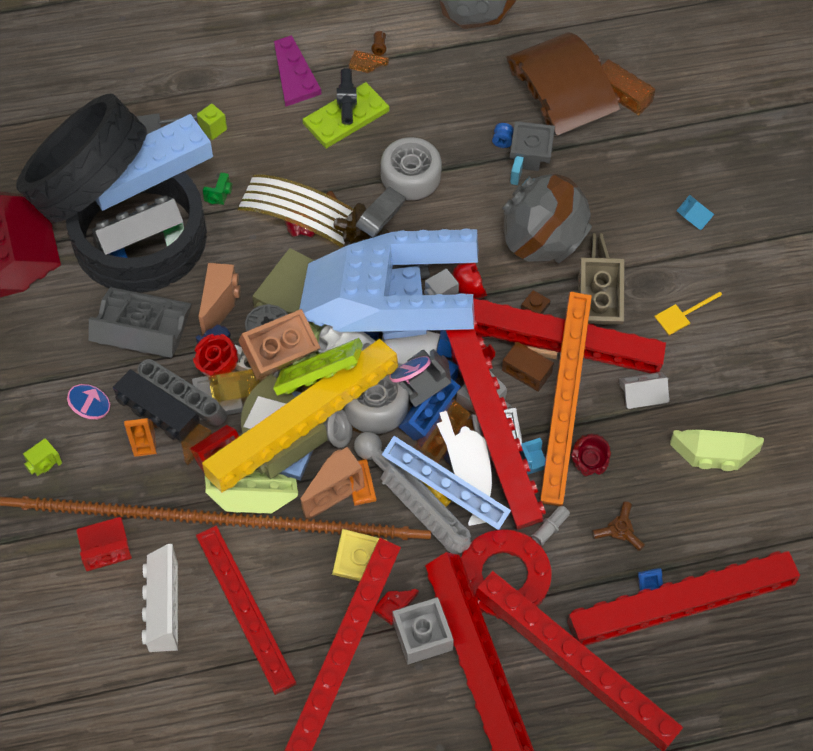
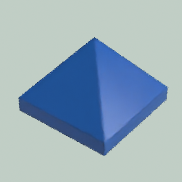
M661 568L638 572L640 591L644 589H658L663 585Z

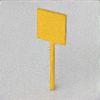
M718 292L684 312L675 304L655 315V318L666 333L671 335L690 324L685 315L718 298L722 293Z

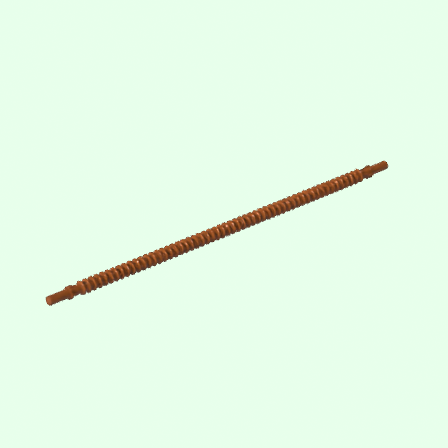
M23 496L22 498L0 497V506L21 507L22 510L35 508L36 511L42 509L45 512L48 509L49 512L55 510L56 513L61 510L62 513L68 511L69 514L74 511L75 514L81 512L82 515L87 512L88 515L94 513L95 516L100 513L101 516L107 514L108 517L114 514V517L120 515L123 518L126 515L127 518L133 516L136 519L139 516L140 519L146 517L147 520H150L152 517L153 520L160 518V521H163L165 518L167 521L173 519V522H176L178 519L180 522L186 520L187 523L192 521L194 524L196 521H199L200 524L206 522L207 525L209 522H212L213 525L219 523L220 526L223 523L226 526L232 524L233 527L239 524V527L245 525L246 528L252 525V528L258 526L259 529L265 526V529L272 527V530H274L275 527H278L279 530L285 528L288 531V528H291L292 531L298 529L299 532L304 529L305 532L311 530L312 533L317 530L318 533L325 531V534L330 531L331 534L338 532V535H341L342 529L373 537L377 535L378 538L384 536L385 539L391 536V539L399 537L403 540H408V538L431 540L430 530L409 529V526L395 528L392 525L389 528L388 525L382 527L381 524L376 527L374 523L372 526H368V523L362 525L361 522L355 525V522L349 524L347 521L345 524H342V521L335 523L334 520L332 523H329L328 520L322 522L321 519L319 522H316L315 519L309 521L308 518L305 521L302 518L296 520L295 517L292 520L289 517L283 519L282 516L279 519L276 516L269 518V515L263 518V515L256 517V514H253V517H250L249 514L243 516L242 513L239 516L236 513L230 515L229 512L226 515L223 512L217 514L216 511L211 514L209 510L207 513H204L203 510L197 512L196 509L191 512L190 509L184 511L183 508L178 511L177 508L171 510L170 507L164 510V507L158 509L157 506L151 509V506L145 508L144 505L138 508V505L132 507L131 504L125 507V504L119 506L118 503L112 506V503L106 505L105 502L99 505V502L93 504L92 501L86 504V501L80 503L79 500L73 503V500L67 502L66 499L60 502L59 499L54 501L53 498L47 501L46 498L41 500L40 497L36 499H31L28 496Z

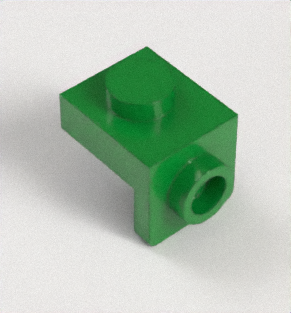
M221 172L215 188L203 187L202 191L205 202L224 205L227 195H230L232 192L229 174Z

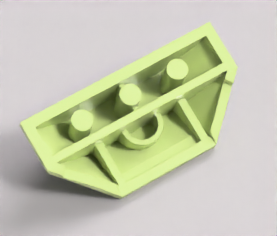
M674 430L670 445L694 467L701 469L718 468L724 471H732L741 468L760 452L764 438L746 433L710 430H685L681 432L680 430Z
M255 470L252 474L238 481L234 487L228 488L223 493L206 476L204 478L205 493L227 512L273 513L298 496L296 479L288 478L282 474L269 479L265 473L261 474L258 470Z

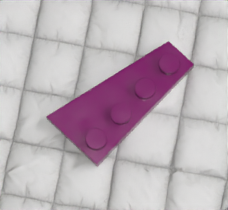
M292 35L274 41L285 107L322 95L321 88Z

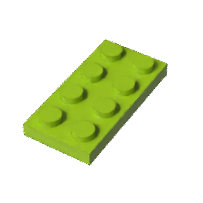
M367 82L356 87L357 105L353 109L352 124H342L341 109L337 105V99L302 119L303 125L326 149L389 112V105Z
M360 338L282 369L273 388L277 396L283 393L290 394L302 385L310 386L319 378L332 377L341 369L349 370L355 367L363 347Z

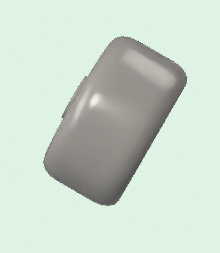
M415 137L402 138L391 143L383 152L381 157L382 183L386 189L391 187L406 197V200L423 199L432 194L440 183L442 171L441 156L430 142Z
M387 375L377 385L363 392L359 398L353 399L346 404L343 410L349 423L357 430L373 432L375 434L387 433L397 428L406 417L409 408L408 391L403 389L399 382H392L389 378L390 375Z

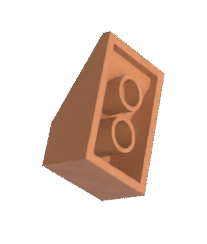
M208 263L199 312L202 337L208 329L222 323L235 306L236 298L240 297L239 275L235 273L234 265Z
M302 309L244 332L239 338L240 346L257 380L273 374L320 349L319 343Z
M348 447L332 453L300 498L305 520L306 518L312 519L351 496L354 491L357 492L365 487L362 467ZM350 476H353V480H354L353 491H352V487H351L352 484H351L350 478H349Z

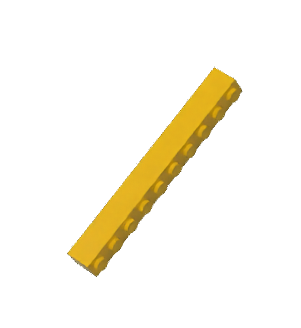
M378 339L361 351L355 367L349 370L341 369L332 377L322 378L202 462L205 476L221 493L228 488L234 487L238 481L252 474L259 466L270 461L276 454L290 447L301 436L307 435L311 429L325 422L332 414L342 410L346 404L353 399L359 398L367 389L377 385L381 379L392 374L398 368L397 353L381 339Z

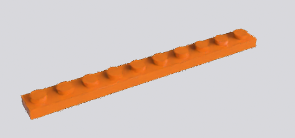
M570 292L568 297L540 501L543 504L562 506L564 502L592 295Z

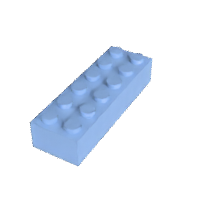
M191 114L147 134L139 153L132 163L95 201L103 211L212 158L211 141Z

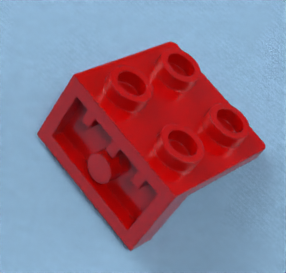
M121 517L76 530L81 548L80 555L86 572L132 559Z

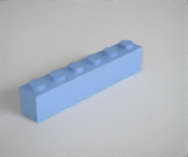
M393 436L382 453V456L497 530L500 529L511 511L395 436Z

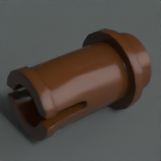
M382 31L374 33V44L371 46L372 52L377 56L383 55L387 50L385 45L386 34L383 33L382 36Z

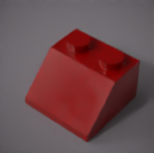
M225 425L189 449L204 472L202 462L240 436L236 429Z

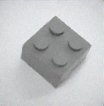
M438 597L393 611V624L407 665L453 651L454 640Z

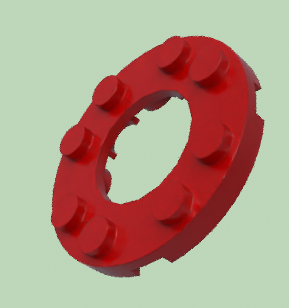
M494 530L475 538L461 556L475 596L477 587L484 581L482 568L486 560L494 554L509 553L512 556L519 557L526 565L528 572L527 581L517 591L538 607L547 595L552 576L551 565L543 548L531 537L514 530ZM476 597L481 613L484 612L496 616L497 619H502Z

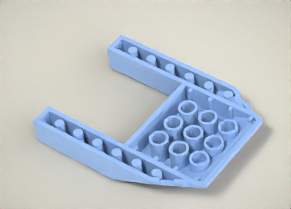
M477 229L401 230L347 245L308 264L300 309H302L308 322H313L319 326L324 324L333 326V330L338 332L474 329L473 294L389 296L393 265L478 263Z

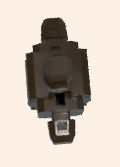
M357 203L347 218L339 217L334 220V228L343 232L344 242L349 241L350 244L373 238L356 227L358 220L366 211V207L362 203ZM382 228L375 237L389 233V231Z

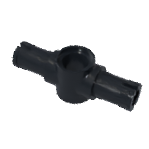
M343 68L340 71L341 84L337 88V105L341 109L342 124L350 125L353 123V109L357 105V89L352 83V70Z

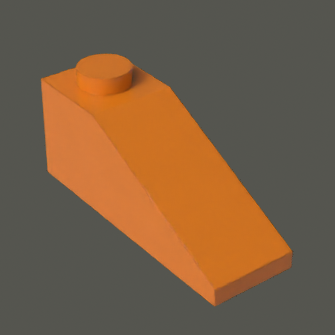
M145 418L124 421L134 457L157 454L155 430L152 420Z

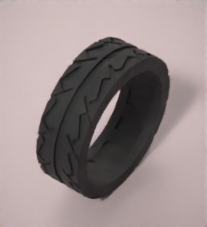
M110 93L97 97L68 117L44 140L22 169L16 182V188L50 222L57 223L66 220L93 203L123 174L139 153L143 141H145L147 129L114 94Z
M184 171L140 192L172 197L189 214L186 227L180 236L168 247L154 254L135 258L115 257L109 254L105 255L102 251L92 246L86 239V234L92 219L101 210L96 201L74 216L66 219V227L76 259L82 270L92 280L102 286L104 285L106 288L112 287L143 293L167 287L170 283L177 282L196 265L195 262L199 261L205 249L207 229L201 195L193 180Z

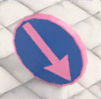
M427 356L412 359L400 365L390 374L389 378L392 382L406 380L409 384V380L424 371L430 365L431 360Z
M79 384L73 386L68 392L67 401L69 406L81 417L97 420L105 417L109 412V399L97 387Z

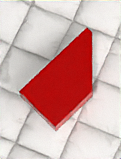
M417 589L402 592L389 591L375 606L373 612L392 626L393 611L408 607L419 594V591Z

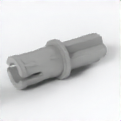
M559 506L549 518H545L542 526L532 535V539L540 546H543L553 533L559 531L558 527L569 516L570 512L567 508Z

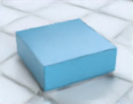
M515 157L511 171V184L518 185L524 157Z

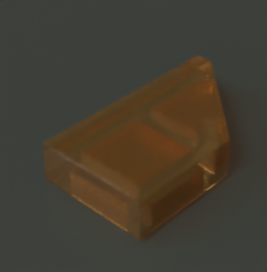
M355 50L349 63V69L369 73L374 71L376 67L388 65L389 58Z
M199 423L181 441L187 465L194 459L189 448L212 434L211 430Z

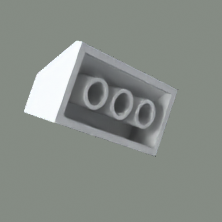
M167 544L148 554L147 564H143V577L147 578V585L143 586V599L147 600L146 607L142 609L143 622H146V630H142V642L147 645L149 652L178 650V561L173 544Z

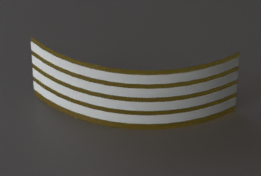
M253 175L237 210L258 212L286 220L308 229L343 248L345 243L343 232L335 229L333 223L336 218H347L354 209L306 185L275 176Z

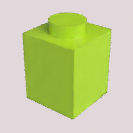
M210 104L197 113L198 125L211 140L227 130L225 114L215 105Z

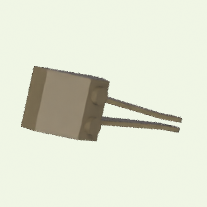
M592 233V257L581 258L578 293L592 295L588 319L589 324L622 325L624 322V259H610L603 233H599L600 258H595L596 233Z

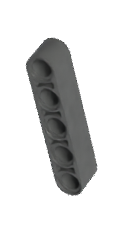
M388 187L362 214L356 227L374 238L399 211L406 197Z
M146 359L139 364L138 373L143 378L196 412L197 416L214 426H219L225 422L227 413L216 399L151 359Z

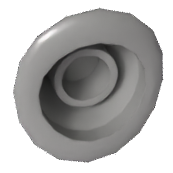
M342 409L332 414L323 422L326 426L327 441L337 448L345 447L352 438V425Z

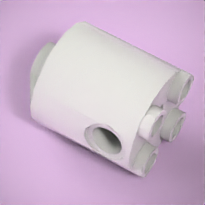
M325 325L320 332L318 342L320 349L318 352L323 353L356 338H360L363 344L361 351L373 344L375 340L364 332H338L333 330V326Z

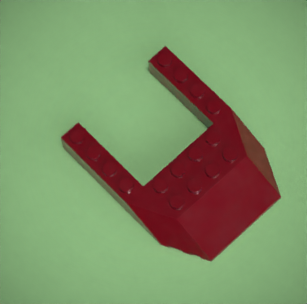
M0 191V297L24 292L30 288L29 285L35 280H41L47 276L48 272L54 271L61 266L52 223L22 194Z

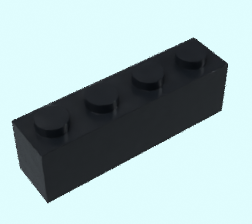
M131 369L113 386L116 395L115 399L122 406H129L139 417L143 416L151 419L155 428L160 427L172 440L176 438L183 443L200 425L196 412Z

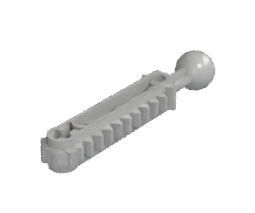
M373 432L361 433L355 439L354 450L362 459H373L384 471L380 478L382 484H386L444 545L447 551L458 554L467 550L471 544L469 530L458 521L418 478L382 456V442L378 435Z

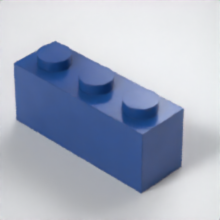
M451 378L449 385L417 407L413 405L398 427L414 441L425 437L439 418L440 413L444 411L461 386Z

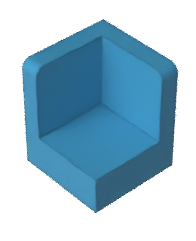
M691 195L677 209L679 214L700 230L704 228L714 215Z
M541 438L521 443L523 451L519 452L522 460H527L530 472H527V475L544 470L546 459L541 450Z

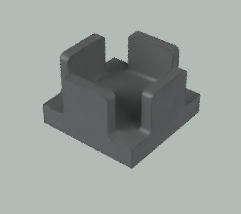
M515 121L510 159H514L517 156L524 157L523 169L539 171L540 162L550 164L555 126Z
M434 349L430 351V355L425 350H421L408 359L407 362L418 357L427 356L430 358L431 363L424 371L409 380V384L406 380L399 382L402 388L408 391L410 401L415 407L451 383L449 362L444 355L440 356Z

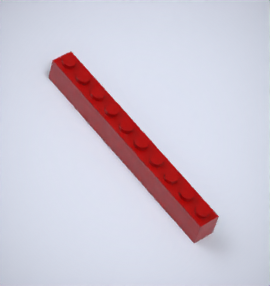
M473 298L474 318L478 329H475L477 334L561 353L565 319L557 318L550 314L544 315L528 309L522 310L513 308L510 305L491 303L488 300ZM588 324L583 358L642 372L657 373L660 372L663 366L666 342Z
M474 318V329L446 330L518 531L543 522L542 515L546 514L542 501L537 502L535 493H538L535 481H530L527 472H530L526 459L522 460L519 452L523 451L519 438L514 439L512 434L515 427L511 417L507 418L504 412L508 408L504 397L499 398L497 393L500 386L496 376L492 377L489 371L493 367L489 356L484 357L482 349H485L482 337H477L475 329H478Z
M379 538L284 751L313 750L401 549L400 546L382 538Z
M776 551L766 558H752L742 565L731 564L721 571L710 570L700 577L689 576L679 583L673 584L668 582L661 585L658 589L641 590L634 596L623 595L613 602L607 603L602 601L595 604L592 608L575 609L569 614L567 624L571 635L581 644L587 646L796 585L800 574L789 551L783 553Z
M445 552L425 565L428 572V579L436 594L435 598L438 597L454 640L453 646L456 648L459 656V664L465 672L467 686L472 691L475 707L480 713L484 724L483 729L490 740L492 751H534L460 555Z
M494 571L477 587L475 597L661 751H665L683 729L678 722Z

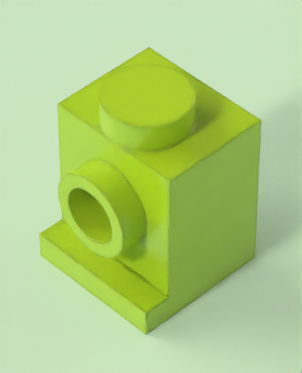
M46 438L23 453L26 460L24 466L31 475L35 473L39 476L41 473L49 471L55 463L58 466L62 464L58 452Z

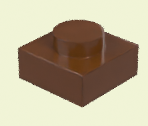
M532 290L521 304V309H528L535 313L543 314L549 307L551 300Z

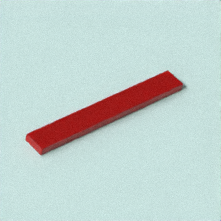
M217 525L197 534L196 538L274 695L295 686L296 681Z

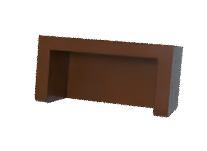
M516 342L503 359L502 371L539 392L551 376L554 362Z

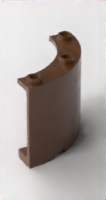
M567 32L506 57L511 74L521 81L526 80L527 88L535 100L539 99L543 108L540 111L546 125L555 126L554 135L556 136L620 110L619 96L617 93H614L610 81L601 66L599 56L597 54L594 55L588 45L573 33Z

